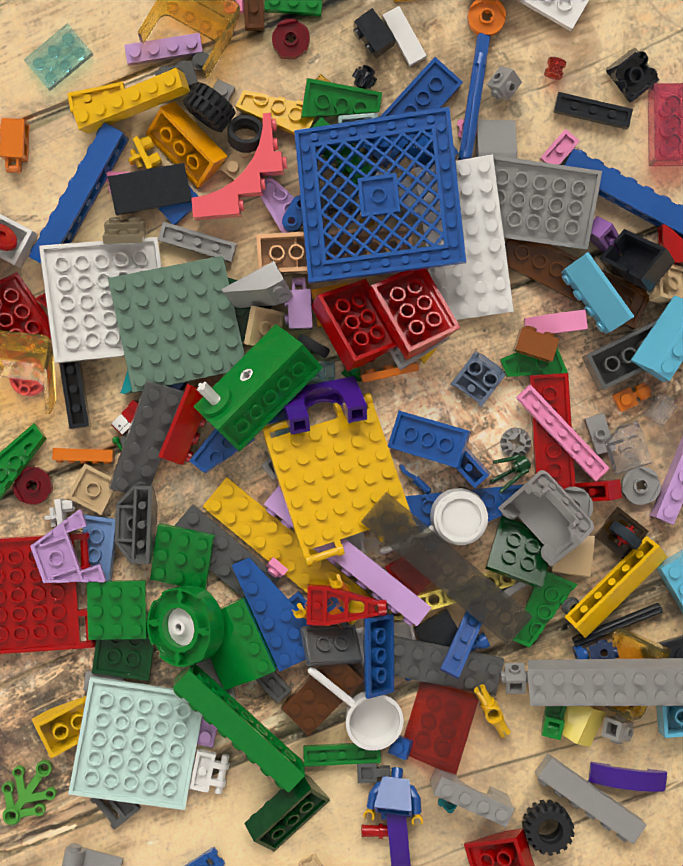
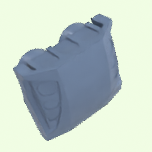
M475 351L451 382V385L465 392L482 407L506 373L485 355Z

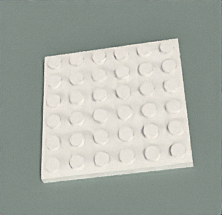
M157 237L144 238L143 243L103 244V241L39 246L54 364L125 356L108 278L161 268Z

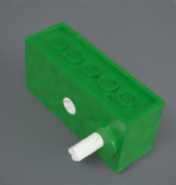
M275 324L212 388L206 382L198 384L199 388L197 391L203 397L193 407L240 452L323 367L300 341Z

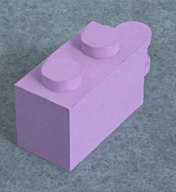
M306 277L292 278L291 290L293 297L284 303L285 307H288V314H285V326H289L290 330H313L311 289H306ZM296 285H303V289L296 290Z

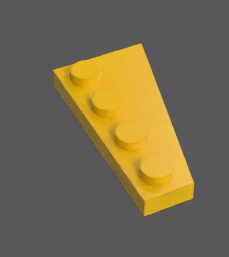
M243 90L235 106L236 110L253 116L260 121H263V113H271L273 119H276L277 128L292 135H295L294 130L311 128L316 117L301 118L303 101L286 100V98L279 96L278 98L269 97L268 94Z

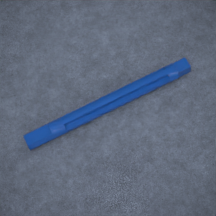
M479 33L476 40L458 160L472 158L490 43V35Z

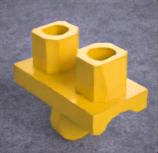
M138 136L132 138L139 153L137 154L135 149L130 150L132 155L128 159L130 165L136 164L137 168L140 169L143 167L141 163L143 160L146 168L152 169L163 163L158 152L150 156L147 155L146 151L155 147L150 136L141 139Z

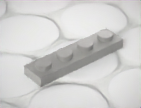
M163 222L158 237L159 242L210 257L223 256L224 261L230 263L233 261L237 243Z

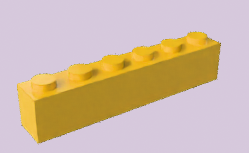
M174 68L73 111L78 129L90 134L102 127L103 123L112 125L190 92L185 74L178 68Z
M646 536L642 540L640 547L637 550L633 549L565 618L586 638L667 558V555L657 543Z

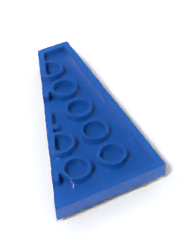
M524 484L511 485L503 493H499L503 486L471 489L470 491L476 493L484 502L489 522L503 515L498 507ZM443 492L405 496L419 531L431 526L430 512L432 505ZM435 532L422 538L427 549L444 542Z
M250 557L231 565L279 672L306 660L300 628L313 625H307L306 619L294 616L292 609L298 611V609Z

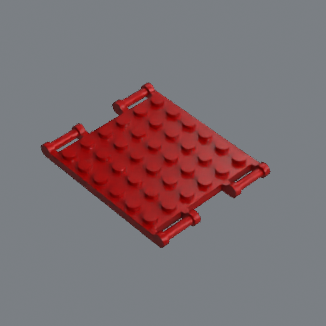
M89 532L70 533L69 536L74 550V540H80L81 570L91 567L88 551ZM44 535L0 538V654L94 648L96 645V640H88L87 608L79 609L77 582L43 583L30 546ZM79 616H85L86 641H81Z

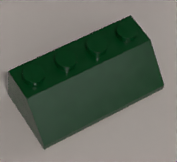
M305 774L289 793L285 789H280L274 797L265 802L262 808L252 814L250 819L244 824L254 842L275 852L330 801V798L311 777Z

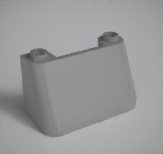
M543 470L535 474L498 507L506 518L515 519L519 517L544 544L541 548V556L550 566H553L580 545L594 529V524L587 514L552 476Z

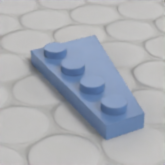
M84 514L87 526L83 527L82 532H89L90 536L88 539L89 564H91V567L101 564L107 579L106 581L112 580L116 547L114 542L115 518Z

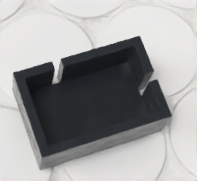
M623 229L613 241L622 256L620 257L615 248L610 245L599 258L609 272L636 284L648 292L655 287L675 263L666 248L626 229Z

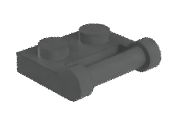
M90 798V801L96 804L110 821V826L113 830L141 808L139 804L108 800L120 815L117 818L103 799Z

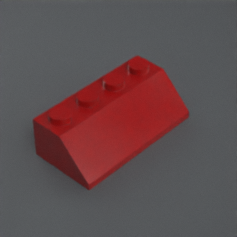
M187 384L158 457L180 465H186L187 462L190 463L194 453L191 452L193 445L198 444L201 434H198L199 430L207 422V419L193 407L203 397L197 391V387Z

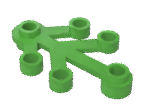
M44 759L37 764L36 774L27 788L25 787L23 776L26 772L25 767L18 765L13 769L12 774L16 780L19 799L15 804L12 794L15 785L12 781L5 782L1 790L5 795L7 806L3 811V820L6 824L15 825L20 822L22 817L41 816L44 814L46 805L41 802L32 808L22 809V807L28 802L44 799L52 800L57 795V790L54 787H48L45 791L33 793L41 779L52 772L53 764L51 761ZM43 764L48 765V770L43 768ZM16 769H20L22 774H17ZM9 785L11 790H7L5 786ZM48 791H52L53 796H49ZM37 807H41L42 812H39ZM10 812H14L16 817H12Z

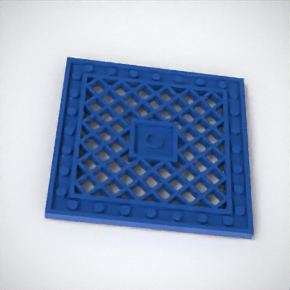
M450 107L294 130L308 282L310 284L467 263ZM412 134H417L413 139L408 136ZM422 135L429 139L424 147L417 143ZM397 137L394 142L388 138ZM403 138L410 142L405 150L398 146ZM377 140V142L374 145L369 141ZM383 141L390 145L385 153L378 149ZM352 143H358L355 146V148L350 145ZM364 144L371 148L365 156L359 152ZM432 144L434 146V155L428 151ZM338 146L336 150H333L331 147ZM413 146L420 150L415 158L408 154ZM344 147L351 150L346 159L340 155ZM326 149L332 153L327 161L320 157ZM394 149L401 153L396 161L389 157ZM374 152L382 156L376 164L369 159ZM424 154L431 158L426 166L419 162ZM355 155L362 159L357 167L350 163ZM336 157L343 162L338 169L331 166ZM404 157L412 161L407 169L400 165ZM385 160L392 164L387 172L380 168ZM318 161L323 164L320 170H318ZM366 162L373 167L367 175L361 171ZM434 163L436 164V174L430 170ZM347 165L353 169L348 178L341 173ZM415 165L422 169L418 177L410 173ZM328 168L334 172L329 180L322 176ZM396 168L403 172L399 179L397 178V173H392ZM376 171H378V172H380V173L382 174V175L373 176ZM357 173L363 177L357 178L358 186L352 182ZM426 173L433 177L428 186L421 181ZM338 176L345 181L339 189L332 184ZM406 176L414 180L409 188L401 184ZM320 180H322V181L325 183V185L323 186V188H322L321 190H320ZM436 182L438 183L439 194L432 189ZM349 184L355 188L350 197L343 192ZM417 184L425 189L420 196L412 192ZM329 187L336 191L331 199L324 195ZM398 187L405 191L401 198H399ZM428 192L436 197L430 205L423 200ZM358 193L360 205L354 201V198L358 195ZM340 195L346 199L341 208L334 203ZM408 195L416 200L411 207L403 203ZM321 198L327 202L323 209ZM438 202H440L441 213L434 209ZM350 203L357 207L352 216L345 212ZM419 203L427 208L421 216L414 211ZM331 206L338 210L333 218L325 214ZM401 207H403L407 212L402 218H399L395 214H400ZM430 211L438 216L433 224L425 220ZM360 212L362 219L367 218L362 224L356 220ZM342 214L348 218L343 227L336 222ZM411 214L418 219L412 227L405 222ZM385 216V218L382 221H380L376 217ZM323 217L329 221L325 228ZM391 217L398 221L393 230L385 225ZM371 220L379 224L373 232L366 228ZM441 220L443 232L436 228ZM352 222L359 226L354 235L347 231ZM421 223L429 227L424 235L416 231ZM333 225L340 229L334 238L327 233ZM402 225L409 230L404 238L396 233ZM382 228L389 232L384 241L377 236ZM363 230L370 235L365 243L357 239ZM432 231L440 235L434 244L427 239ZM344 233L350 237L345 246L338 242ZM413 233L420 238L415 246L407 242ZM325 236L331 240L327 247L325 243ZM393 236L400 240L395 249L387 244ZM373 239L381 243L375 252L368 247ZM444 239V244L439 245L441 241ZM354 241L361 246L356 254L349 250ZM423 242L429 245V247L419 248ZM335 244L342 249L336 257L329 252ZM404 244L410 248L406 250H400ZM384 247L391 251L380 253ZM364 250H367L369 253H371L369 255L360 256L364 252ZM345 252L352 256L347 258H341L345 254Z

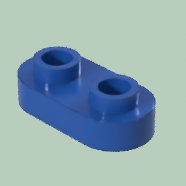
M300 195L293 198L282 218L283 227L288 232L298 231L303 224L302 207L297 205L301 201ZM290 218L295 219V223L289 224L288 220Z

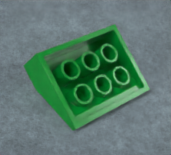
M244 596L220 607L224 616V636L218 651L210 659L224 690L256 680L276 671L277 665L246 597Z

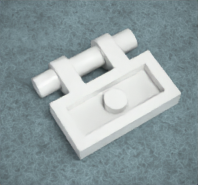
M198 749L189 789L208 793L210 785L216 786V794H222L223 787L226 786L225 776L230 766V755L222 754L221 761L215 760L216 752ZM214 768L219 769L217 778L212 777Z

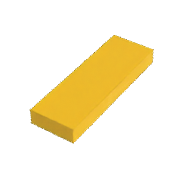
M118 82L67 93L71 113L73 114V111L124 90V83Z

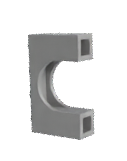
M437 763L430 779L435 796L507 827L514 811L508 794L491 786L487 794L475 790L463 783L457 777L455 770Z

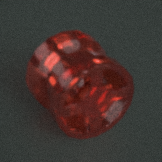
M549 57L547 61L548 68L545 69L544 75L554 80L562 79V71L566 67V61L558 57Z

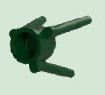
M517 454L493 461V464L513 461V463H511V469L491 479L490 483L500 480L513 472L515 474L519 473L499 490V493H503L523 475L529 473L531 464L525 455Z

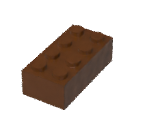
M352 664L320 665L317 668L321 674L348 695L364 681L363 675ZM310 675L282 703L281 709L309 736L343 700Z

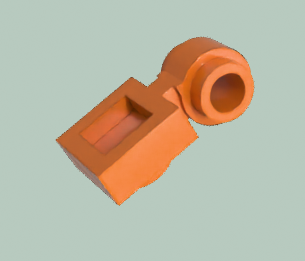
M643 382L634 387V392L631 387H628L613 394L612 397L619 412L638 405L636 398H640L642 401L651 397L650 392L652 391L649 385Z

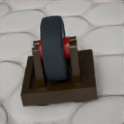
M616 507L594 536L623 560L633 549L637 550L640 547L642 539L649 531L622 509Z

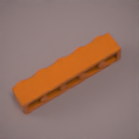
M53 448L52 460H56L58 463L68 460V463H75V461L87 463V461H92V464H99L100 461L104 462V464H111V462H115V450Z

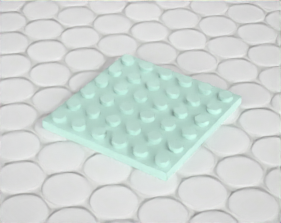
M90 676L68 794L185 810L202 714L199 711H193L188 705L189 702L184 698H179L174 693L173 688Z

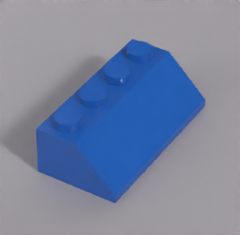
M387 613L386 616L364 618L365 697L370 699L394 692V614Z

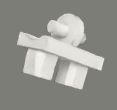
M65 498L54 500L55 507L49 508L50 515L44 516L45 520L51 521V527L58 526L66 520L68 511H75L74 501L65 500Z

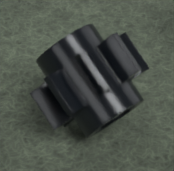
M368 65L359 66L352 75V77L356 78L354 84L358 88L370 89L377 81V78L374 77L375 70Z

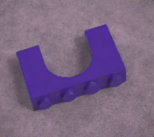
M355 376L306 385L282 409L291 435L310 431L307 410L312 405L321 402L338 403L343 409L348 423L367 420V404Z

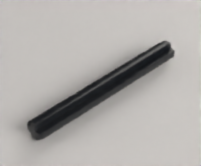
M659 603L652 604L596 627L586 638L578 634L572 637V642L575 647L582 646L661 614L663 612L662 607Z

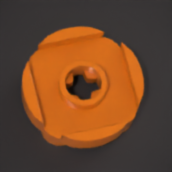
M475 0L467 15L468 25L475 34L483 33L492 37L498 34L504 26L506 10L499 0ZM483 13H485L486 15H491L489 19L490 21L482 19Z

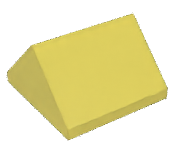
M566 706L562 735L576 744L590 747L606 712L595 706Z

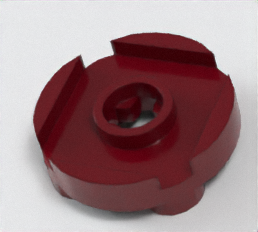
M285 19L279 22L272 33L274 50L283 59H297L303 56V54L307 53L310 44L308 28L295 19ZM289 35H292L293 38L296 37L294 43L286 42Z
M26 467L14 481L13 492L16 498L23 503L30 505L40 504L46 501L53 492L52 478L41 467ZM31 480L37 483V489L35 491L34 489H29L28 487L31 485Z

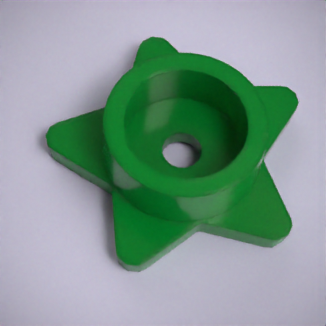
M343 365L344 370L341 372L343 376H355L356 381H362L359 367L347 371Z

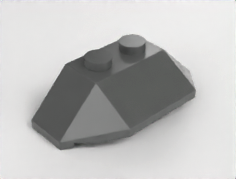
M133 485L116 503L114 542L130 563L150 564L152 560L157 533L158 510L153 486Z

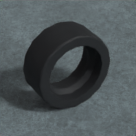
M240 115L233 118L228 125L227 136L230 146L242 153L256 151L263 129L261 121L250 115ZM240 129H250L257 136L252 139H241L234 133Z

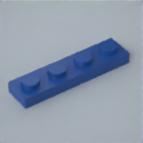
M472 600L469 602L441 665V671L456 679L459 678L488 608Z

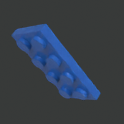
M398 411L388 447L460 469L471 431Z

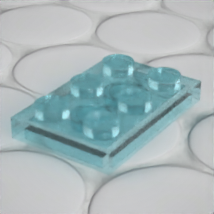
M67 23L28 55L24 61L47 89L51 91L91 58L93 53Z

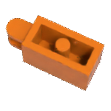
M1 118L0 157L5 160L7 173H21L22 162H28L30 124L25 119Z

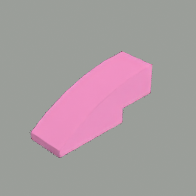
M586 310L524 318L525 327L526 325L535 327L537 332L543 334L544 332L562 334L588 329Z

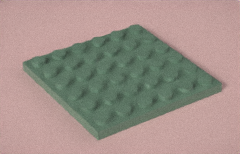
M223 256L108 278L133 393L143 391L146 380L169 386L226 374L245 355L235 308L222 291L223 288L229 285Z

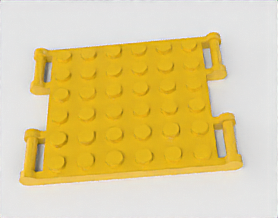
M370 392L363 394L367 404V420L348 423L341 406L338 403H333L337 418L310 426V431L292 435L287 433L271 438V432L288 427L286 420L266 425L261 430L307 567L313 566L315 562L336 555H345L344 548L340 542L343 538L375 528L378 540L383 542L386 541V538L407 531L413 532L417 530ZM403 518L406 520V524L385 531L382 529V525ZM333 542L335 548L310 555L309 550Z

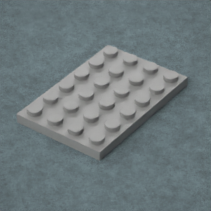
M493 155L504 238L588 250L602 171Z

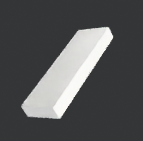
M400 6L382 15L409 67L427 57Z

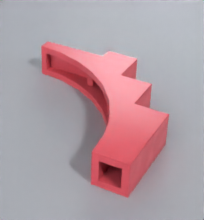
M263 113V129L260 142L253 159L246 169L233 182L222 189L208 195L192 198L193 218L196 221L242 217L241 211H244L245 207L244 200L241 198L263 196V190H266L265 178H262L263 176L285 175L284 169L288 168L287 157H283L282 151H275L278 150V139L274 138V131H277L276 119H273L271 113Z

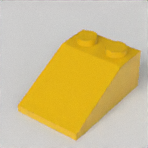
M86 696L51 708L31 719L51 759L78 744Z

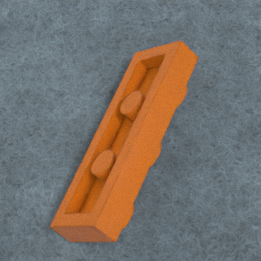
M412 363L400 370L398 367L394 368V364L383 366V370L378 372L375 371V368L365 370L364 375H361L362 383L419 371L418 363Z

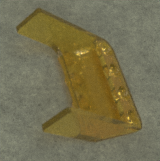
M157 0L139 28L138 36L140 42L145 43L158 20L164 16H169L213 40L217 44L202 67L203 77L208 79L232 38L240 15V6L235 0Z
M0 330V377L40 382L44 387L46 414H51L56 404L52 341L44 335Z

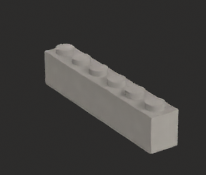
M546 754L535 770L538 777L537 780L545 787L549 785L554 788L553 792L561 798L564 796L568 798L569 803L575 808L579 809L581 807L584 809L585 814L592 820L597 818L606 830L611 831L612 829L617 832L616 836L622 841L626 842L628 840L634 844L647 826L639 816L550 754Z

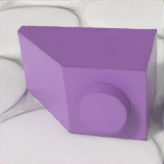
M596 216L592 224L590 241L602 253L611 245L620 254V251L613 243L619 235L612 223Z

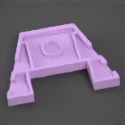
M82 509L76 511L30 546L43 583L105 582L107 580L101 564L81 570L68 532L87 526Z

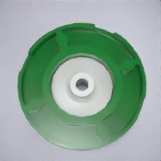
M185 585L165 590L157 600L152 602L148 612L147 631L151 645H156L160 651L159 657L172 666L187 667L206 661L218 651L223 640L224 616L215 598L199 586Z

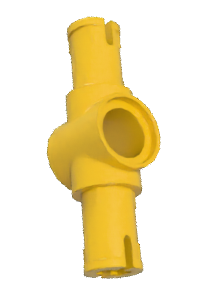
M479 685L481 691L477 686L474 689V693L481 702L480 706L483 709L486 720L495 726L501 738L505 737L503 731L508 736L511 730L504 721V715L499 703L489 695L485 685Z

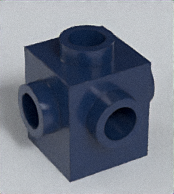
M599 640L596 641L595 645H589L591 659L619 658L617 646L613 647L612 642ZM606 652L608 655L603 657L601 653Z

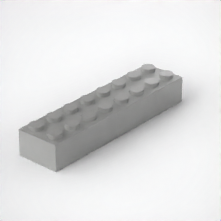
M683 658L528 660L530 706H683Z

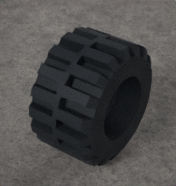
M197 82L183 100L186 109L194 117L217 132H223L236 114L235 109L227 99L210 86L201 82Z
M544 799L540 800L539 804L536 802L532 803L533 807L526 809L528 814L524 813V821H522L524 833L529 844L532 845L534 850H539L540 854L545 855V852H547L549 856H553V852H556L557 855L560 854L561 849H564V851L568 849L566 845H571V837H574L573 829L575 828L566 809L563 806L561 807L558 802L553 803L549 799L547 802ZM548 819L558 821L557 829L549 835L538 833V828L543 821Z

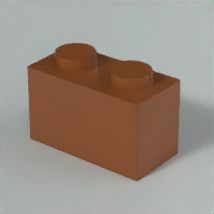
M526 325L525 328L519 329L513 351L550 363L554 359L560 339L555 338L553 333L544 332L543 334L537 332V328Z

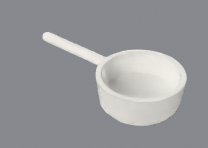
M464 488L447 490L439 495L432 505L430 512L431 526L380 548V553L382 555L387 554L434 532L442 541L451 545L461 546L473 543L482 536L487 527L488 513L482 499L473 491Z
M314 667L308 668V673L348 704L345 714L346 730L350 739L357 746L366 750H381L397 740L403 728L404 718L401 708L390 695L385 694L367 699L363 691L354 698H351Z

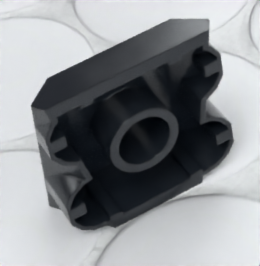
M636 47L629 50L606 69L608 75L629 103L633 102L660 80L656 70L647 63L648 56L646 52L638 51Z

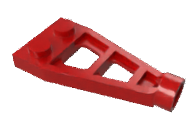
M308 584L307 625L328 626L374 616H386L387 600H377L343 589H334L329 585ZM335 597L343 600L345 604L344 611L338 614H329L328 598ZM353 600L364 603V611L350 613L349 602Z

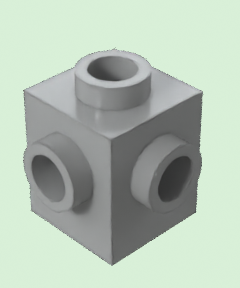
M500 66L487 85L491 89L492 96L496 99L502 98L509 101L522 81L513 69Z
M505 663V671H501V682L505 683L506 694H526V683H529L528 671H525L524 663Z
M621 714L605 717L601 736L609 738L611 742L616 744L630 741L634 733V722L627 720V716Z

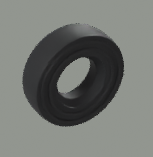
M300 334L297 338L310 351L323 358L328 356L330 349L303 334Z

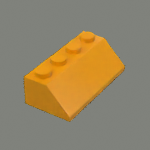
M175 101L159 108L146 132V135L151 137L153 143L174 164H185L187 178L197 188H200L213 176L227 158V155Z

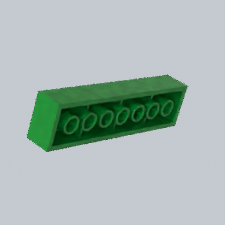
M197 664L184 667L175 677L173 684L174 693L179 698H184L189 702L188 705L193 711H199L203 715L205 722L209 725L213 724L222 737L229 738L232 741L233 747L238 751L242 750L252 764L256 763L260 766L262 773L267 777L271 776L281 790L285 789L289 793L305 776L304 761Z

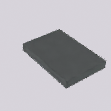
M349 624L344 629L339 625H330L329 627L302 626L300 628L307 666L353 664L363 661L355 624Z

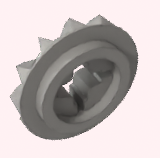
M514 427L503 433L500 445L503 452L509 457L517 454L523 456L531 448V438L528 432L522 428ZM516 437H518L519 442H521L523 446H516V448L514 449V444L508 440H515Z

